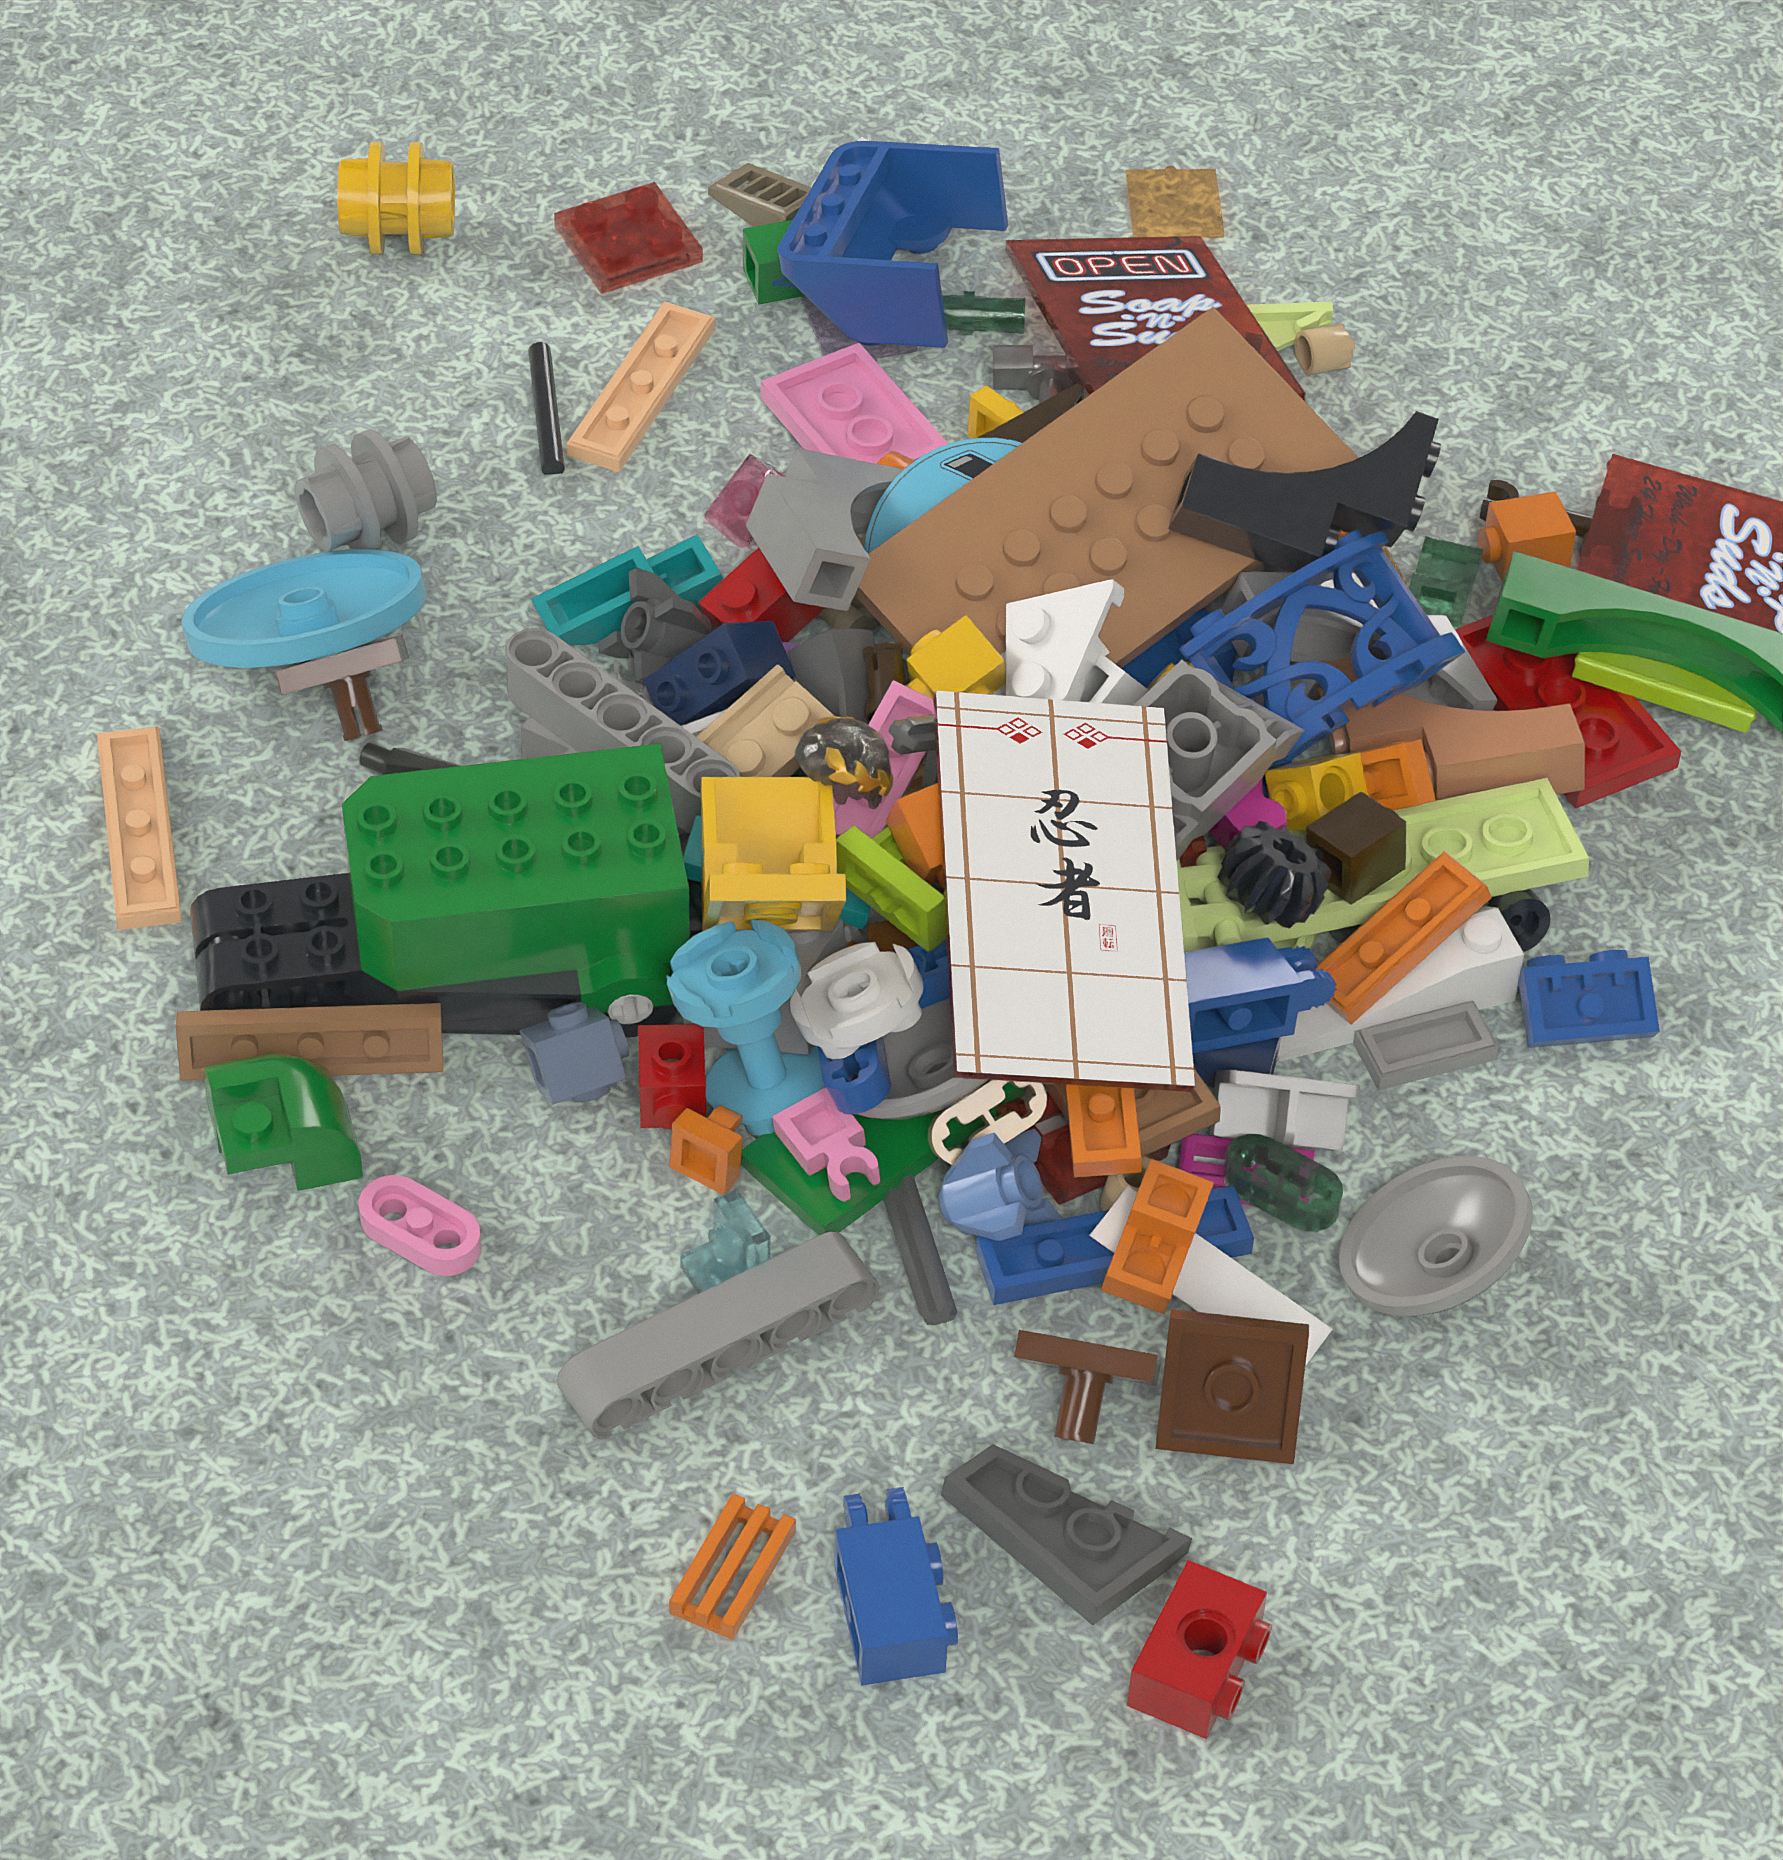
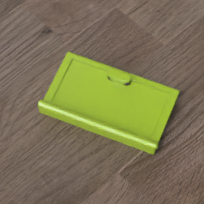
M1579 652L1575 657V667L1572 674L1574 678L1744 733L1748 732L1751 723L1756 719L1757 714L1754 708L1732 692L1700 675L1671 664L1634 655L1605 652Z

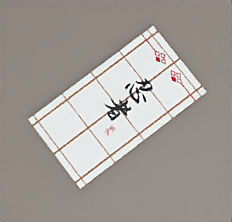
M936 691L933 703L954 1078L1192 1092L1195 1087L1164 708Z

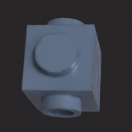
M582 1002L566 1004L548 1013V1021L520 1030L538 1091L552 1105L571 1098L574 1102H587L598 1099L610 1092L609 1085L627 1079L621 1061L622 1058L629 1056V1048L623 1029L617 1019L610 1021L595 1006L587 1008L586 1004Z

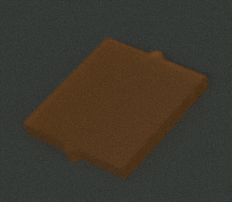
M1167 166L1165 169L1126 170L1125 177L1133 239H1174L1173 236H1178L1181 241L1184 238H1224L1216 169H1176L1174 166Z

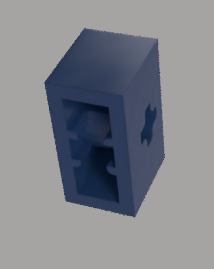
M773 621L735 622L722 624L643 681L653 706L677 724L683 726L728 709L777 664L784 669L786 675L791 679L796 677V674Z

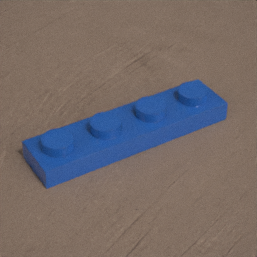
M1234 1185L1211 1190L1195 1232L1230 1258L1252 1254L1254 1236ZM1109 1210L1024 1226L1021 1235L1002 1241L977 1236L976 1254L993 1305L1103 1284L1114 1253L1089 1235Z

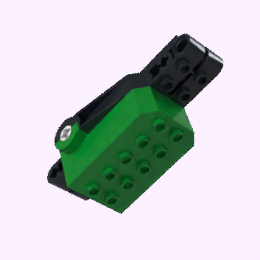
M661 743L370 776L342 803L348 873L221 887L204 892L197 896L191 904L190 916L194 955L197 960L196 974L200 1011L441 1003L442 1033L521 1035V1029L548 1021V1013L553 1009L577 1002L585 1003L587 1008L595 1006L610 1021L617 1019L626 1038L638 1037V1025H668L677 1013V1008L673 1004L667 986V975L671 978L673 974L670 962L675 952L694 935L703 932L701 882L688 879L686 875L683 856L690 833L678 834Z

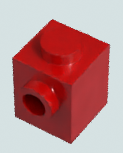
M698 1024L638 1025L640 1128L672 1130V1123L686 1108L706 1117L704 1027Z

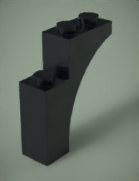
M1416 411L1392 438L1372 452L1332 468L1309 472H1266L1240 467L1198 453L1184 476L1168 529L1292 573L1334 551L1340 530L1350 533L1358 529L1363 537L1383 531L1389 540L1384 546L1391 548L1404 530L1411 532L1415 530L1421 517L1425 497L1417 495L1422 476L1426 478L1431 476L1440 454L1441 443L1433 441L1439 419Z

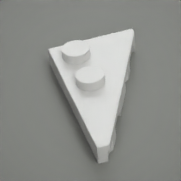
M1111 579L1006 604V696L1079 702L1085 690L1086 675L1095 666L1103 648L1096 639L1110 606L1120 608L1124 599V588Z

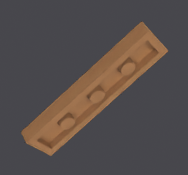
M441 1003L178 1011L176 1016L180 1081L204 1080L203 1068L205 1066L266 1054L299 1055L325 1067L331 1076L443 1072Z

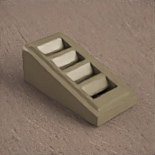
M747 163L709 186L708 195L752 227L793 220L811 187ZM746 181H749V182H750V183H748L747 185L743 186L742 188L736 189V187L740 186L741 184L745 183ZM758 190H762V191H760L759 193H757V194H755V195H752L753 193L757 192Z

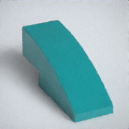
M697 534L646 559L638 545L531 598V601L547 631L555 634L568 645L597 644L615 631L621 632V624L626 611L633 603L637 602L630 600L629 572L631 570L639 568L655 573L681 599L692 602L701 612L702 610L698 602L719 584L723 577Z

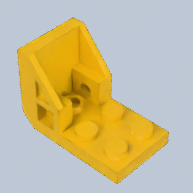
M701 777L702 931L715 925L732 921L736 931L753 930L750 920L767 921L783 928L785 931H833L846 902V874H837L832 780L828 777Z

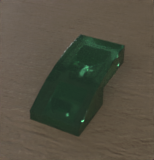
M1425 536L1409 590L1426 615H1446L1454 629L1463 626L1480 569L1483 549Z

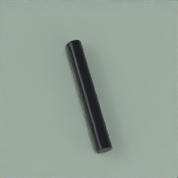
M536 342L529 347L528 355L541 470L544 475L562 474L565 466L551 348L544 342Z

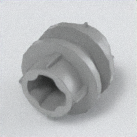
M369 429L353 436L351 443L352 458L336 444L328 445L316 451L314 458L315 473L296 481L295 496L303 522L310 536L323 552L344 545H348L350 549L379 550L381 546V529H384L392 541L397 544L412 540L416 537L418 531V514L433 509L436 506L437 491L433 475L421 450L409 436L387 443L379 433Z

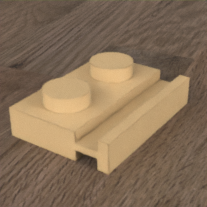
M777 664L696 737L730 761L738 769L740 777H790L840 731L841 727L840 725L839 727L836 725L815 727L819 719L834 715L797 681L794 682L786 675L784 669Z

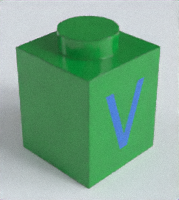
M793 220L743 229V270L758 305L805 296L781 272L778 255V245Z

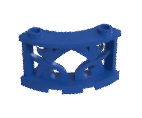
M1358 529L1354 530L1337 541L1334 551L1277 582L1226 616L1221 609L1213 611L1190 628L1194 638L1179 649L1185 659L1190 660L1194 668L1205 670L1215 680L1249 699L1263 694L1264 707L1304 729V732L1286 757L1273 762L1268 770L1286 765L1301 753L1346 725L1350 720L1344 711L1353 705L1356 710L1364 706L1366 707L1371 703L1376 707L1407 690L1418 687L1465 653L1453 632L1440 636L1381 548L1389 542L1383 531L1363 537ZM1352 571H1354L1364 587L1354 581ZM1333 579L1334 588L1318 586ZM1373 600L1378 609L1369 604V602ZM1281 606L1272 628L1265 622L1258 620ZM1304 609L1331 611L1363 624L1355 635L1351 648V662L1358 680L1352 683L1343 672L1323 662L1306 661L1290 666L1292 644ZM1374 632L1381 637L1373 647L1383 650L1386 660L1376 659L1369 652L1368 643ZM1244 640L1250 645V656L1238 658L1232 664V667L1239 671L1247 672L1264 666L1263 677L1235 688L1213 654L1229 642ZM1303 679L1315 680L1322 686L1323 696L1319 700H1310L1306 697L1304 691L1308 682L1296 686L1292 691L1290 690V682Z

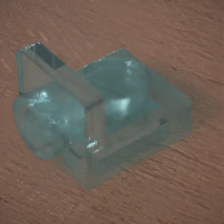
M738 1189L713 1199V1229L708 1231L709 1242L683 1253L680 1256V1267L699 1294L770 1259L771 1236Z

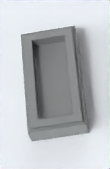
M1474 1001L1355 1031L1353 1044L1378 1091L1497 1060L1499 1046Z

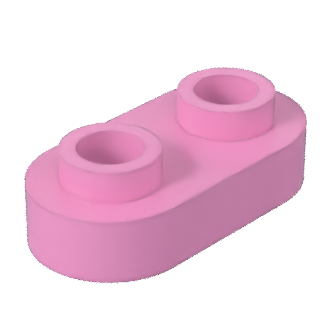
M387 1175L377 1178L362 1190L358 1203L360 1223L365 1234L375 1242L422 1269L440 1276H453L470 1269L479 1259L481 1254L480 1226L477 1219L464 1208L420 1183L401 1175ZM392 1212L404 1215L401 1219L389 1221L384 1218L385 1215ZM444 1243H453L457 1245L456 1247L451 1249L437 1248L438 1246Z

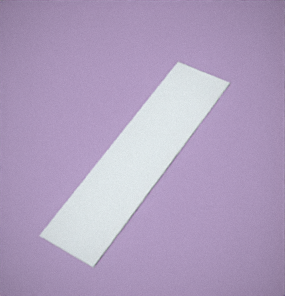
M1127 1186L1089 1235L1113 1253L1116 1251L1137 1192ZM1195 1233L1172 1294L1197 1312L1309 1324L1307 1365L1333 1329Z

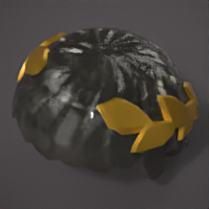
M829 716L819 719L818 723L806 730L799 738L795 749L796 762L814 782H821L825 786H832L833 796L837 804H846L849 797L855 800L864 798L868 801V807L874 810L888 796L893 787L894 775L891 773L889 749L881 734L871 726L853 717Z

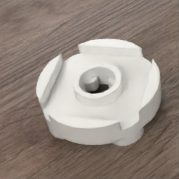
M875 942L861 943L837 951L817 963L807 973L812 984L804 991L802 997H800L796 989L790 1000L791 1014L805 1040L812 1045L821 1047L827 1058L841 1059L854 1053L859 1046L872 1042L890 1031L900 1032L912 1027L922 1015L918 1001L923 993V980L907 949L893 944L896 953L890 951L880 952Z

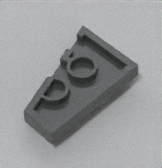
M994 1444L946 1476L941 1496L1091 1625L1096 1624L1169 1570L1188 1553L1192 1541L1191 1537L1170 1527L1166 1534L1163 1535L1133 1521L1135 1511L1113 1500L1104 1507L1071 1491L1068 1479Z

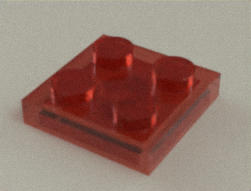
M655 182L554 213L556 230L601 294L703 262L702 246Z

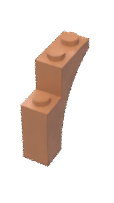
M1350 658L1325 661L1326 664L1343 672L1352 683L1358 680ZM1322 687L1317 688V700L1323 696ZM1401 693L1376 707L1371 703L1366 707L1364 706L1356 710L1353 705L1344 711L1350 721L1329 735L1332 755L1353 753L1403 740L1409 742L1421 739L1436 801L1548 778L1556 795L1585 790V742L1570 704L1527 710L1484 711L1438 705Z

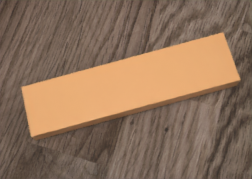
M664 301L567 442V456L620 472L715 331L716 317Z
M159 726L97 733L118 930L181 923Z

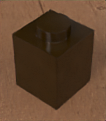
M1361 791L1306 827V844L1323 853L1322 862L1326 863L1332 871L1327 889L1352 905L1405 870L1407 821L1402 819L1392 809L1384 807Z

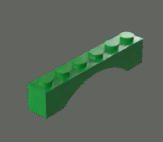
M1517 551L1513 552L1497 598L1486 641L1541 658L1579 652H1605L1634 655L1668 663L1700 675L1732 692L1763 715L1778 731L1783 732V633Z

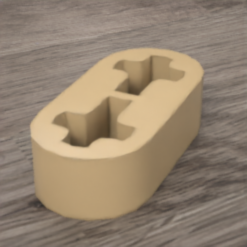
M994 1075L959 1102L940 1110L932 1118L928 1128V1142L932 1152L940 1160L951 1165L954 1164L963 1152L958 1147L946 1149L942 1142L950 1134L946 1123L952 1118H955L960 1124H967L981 1116L986 1125L973 1132L969 1136V1141L994 1132L1003 1144L1033 1126L1042 1117L1047 1102V1094L1042 1082L1036 1076ZM1007 1082H1010L1015 1088L1025 1086L1030 1088L1032 1095L1024 1101L1025 1107L1028 1110L1024 1116L1020 1117L1015 1111H1006L995 1119L992 1117L989 1110L1006 1098L1002 1087Z

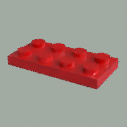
M1493 615L1455 629L1498 700L1493 708L1494 711L1527 710L1563 704L1571 705L1585 742V790L1563 793L1575 809L1678 768L1682 751L1634 696L1572 677L1575 657L1578 653L1541 658L1486 641Z

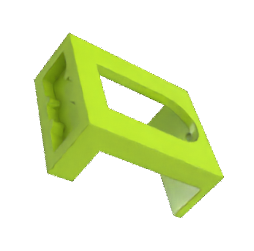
M853 825L836 839L837 874H846V887L927 952L932 951L950 935L947 896L942 895L904 865L906 862L888 826L871 839Z

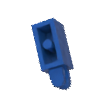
M1269 938L1184 952L1192 1054L1294 1035L1298 1012L1311 1010L1312 1007L1318 1008V1006H1324L1326 1002H1330V998L1335 996L1334 991L1337 990L1335 988L1337 984L1328 971L1316 969L1318 967L1316 964L1318 960L1309 948L1297 946L1294 949L1292 947L1277 949Z
M904 1487L887 1489L885 1511L888 1521L868 1524L866 1505L862 1501L860 1493L843 1496L846 1528L835 1529L834 1568L861 1686L945 1673L947 1647L958 1644V1629L953 1605L951 1602L940 1603L936 1588L937 1585H943V1566L937 1542L926 1544L920 1517H911Z

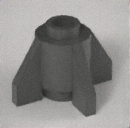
M635 568L629 572L630 600L637 602L633 603L626 611L621 624V632L615 631L598 642L599 653L615 658H629L630 652L631 657L634 658L635 683L645 685L643 681L645 678L711 633L712 625L707 615L699 611L692 602L681 599L658 575Z

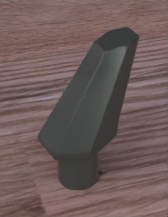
M370 742L363 747L359 760L361 766L380 772L382 775L461 766L406 748H393L389 750Z

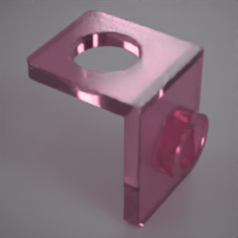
M750 453L704 515L711 525L739 548L747 547L754 539L748 531L746 523L767 473L783 477L786 475L781 470Z

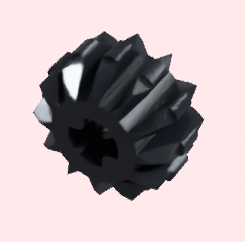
M1259 821L1254 827L1244 826L1239 835L1233 837L1225 850L1226 855L1221 863L1222 868L1217 878L1222 885L1228 888L1226 896L1230 900L1240 902L1245 907V914L1252 912L1258 915L1266 925L1274 920L1281 927L1290 929L1296 922L1305 923L1311 914L1316 913L1325 899L1324 893L1329 886L1328 880L1332 871L1326 863L1322 862L1323 853L1318 849L1311 848L1304 842L1305 836L1297 837L1291 834L1284 825L1275 829L1268 822Z

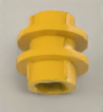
M371 141L368 158L344 159L339 163L337 205L340 234L369 237L371 254H384L386 235H408L411 255H423L424 238L452 237L455 227L454 163L425 159L422 142H410L408 162H388L385 157L384 143Z

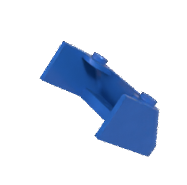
M854 141L839 146L829 156L778 245L781 272L851 340L866 346L893 344L945 348L948 343L938 263L892 261V258L897 249L909 250L916 254L931 252L946 240L952 228L1006 231L1008 217L999 148L881 141Z

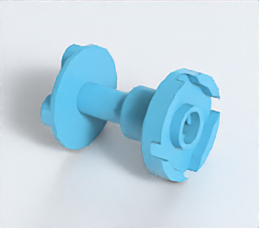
M750 920L753 930L745 929L736 931L732 921L715 925L698 933L675 952L670 962L673 974L671 978L667 975V986L673 1004L683 1018L703 1027H717L718 1033L724 1041L737 1045L738 1049L730 1048L713 1064L706 1077V1101L712 1110L722 1105L742 1115L743 1122L740 1125H745L748 1133L762 1136L763 1134L774 1132L772 1116L826 1086L822 1079L818 1046H814L809 1055L781 1053L774 1034L782 1021L780 1006L793 996L801 980V963L794 941L783 928L767 921Z

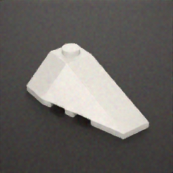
M1482 906L1352 1025L1326 1003L1324 1006H1318V1008L1312 1007L1311 1010L1298 1012L1294 1035L1281 1037L1277 1059L1280 1062L1353 1043L1356 1030L1469 1001H1474L1478 1010L1515 1001L1524 953L1499 909Z

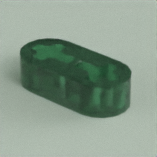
M1246 1134L1237 1137L1229 1144L1225 1155L1223 1180L1226 1187L1235 1186L1240 1199L1305 1232H1319L1328 1229L1336 1222L1341 1208L1343 1186L1339 1177L1329 1168L1262 1134ZM1256 1162L1265 1166V1168H1255L1252 1173L1243 1169V1166L1251 1168ZM1313 1193L1319 1194L1323 1197V1199L1316 1197L1310 1203L1304 1202L1300 1199V1197L1307 1199Z

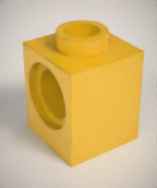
M1360 752L1311 757L1269 769L1265 773L1269 799L1277 801L1284 807L1287 814V829L1289 831L1306 830L1308 825L1361 791L1368 795Z

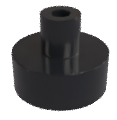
M1532 890L1513 891L1494 896L1488 901L1487 907L1499 909L1523 952L1535 947L1546 935L1550 926V912Z

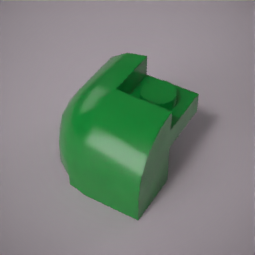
M266 1054L205 1066L203 1068L207 1105L218 1151L223 1153L228 1175L290 1162L297 1191L363 1178L361 1154L348 1105L340 1088L325 1067L299 1055Z

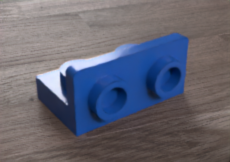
M1607 950L1590 955L1589 962L1566 963L1565 956L1546 955L1528 960L1527 967H1523L1520 971L1517 993L1521 994L1528 1048L1650 1038L1660 1032L1649 956L1628 958L1626 950Z

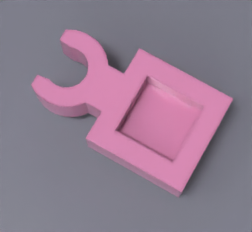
M826 1087L772 1116L774 1132L809 1176L825 1167L827 1168L830 1190L839 1200L845 1202L851 1198L849 1182L845 1177L849 1173L859 1172L864 1174L873 1186L880 1183L877 1158L870 1150L863 1147L866 1145L864 1129L852 1114H844L838 1111Z

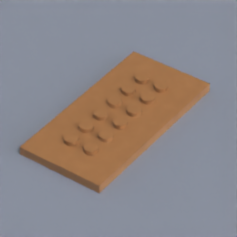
M1213 306L870 552L868 555L871 559L855 596L891 636L902 645L903 649L910 656L913 646L926 634L934 630H939L942 633L965 615L968 616L1001 655L1006 651V604L1113 579L1124 588V599L1120 608L1110 606L1098 637L1110 652L1105 657L1119 668H1123L1232 587L1240 572H1252L1263 564L1261 561L1168 529L1184 476L1198 453L1244 468L1284 473L1309 472L1332 468L1359 457Z

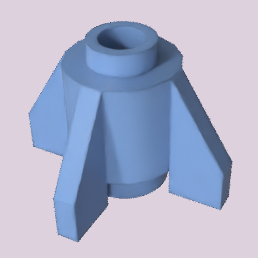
M1035 1129L1022 1132L1005 1144H1003L995 1132L972 1139L944 1175L938 1200L940 1210L946 1221L954 1225L965 1235L973 1234L1002 1241L1021 1235L1024 1226L1063 1219L1047 1198L1042 1199V1182L1038 1170L1033 1163L1037 1161L1042 1138Z

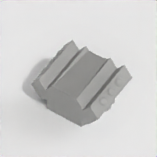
M1183 660L1177 663L1133 705L1164 708L1176 861H1178L1193 839L1205 835L1258 784L1273 762L1286 757L1304 732V729L1215 680L1205 670L1191 668Z

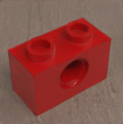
M1187 1560L1131 1670L1127 1706L1207 1739L1218 1716L1229 1721L1237 1708L1245 1685V1680L1238 1677L1245 1660L1254 1664L1259 1662L1271 1634L1272 1624L1263 1621L1267 1591ZM1206 1650L1215 1655L1202 1656L1193 1651Z

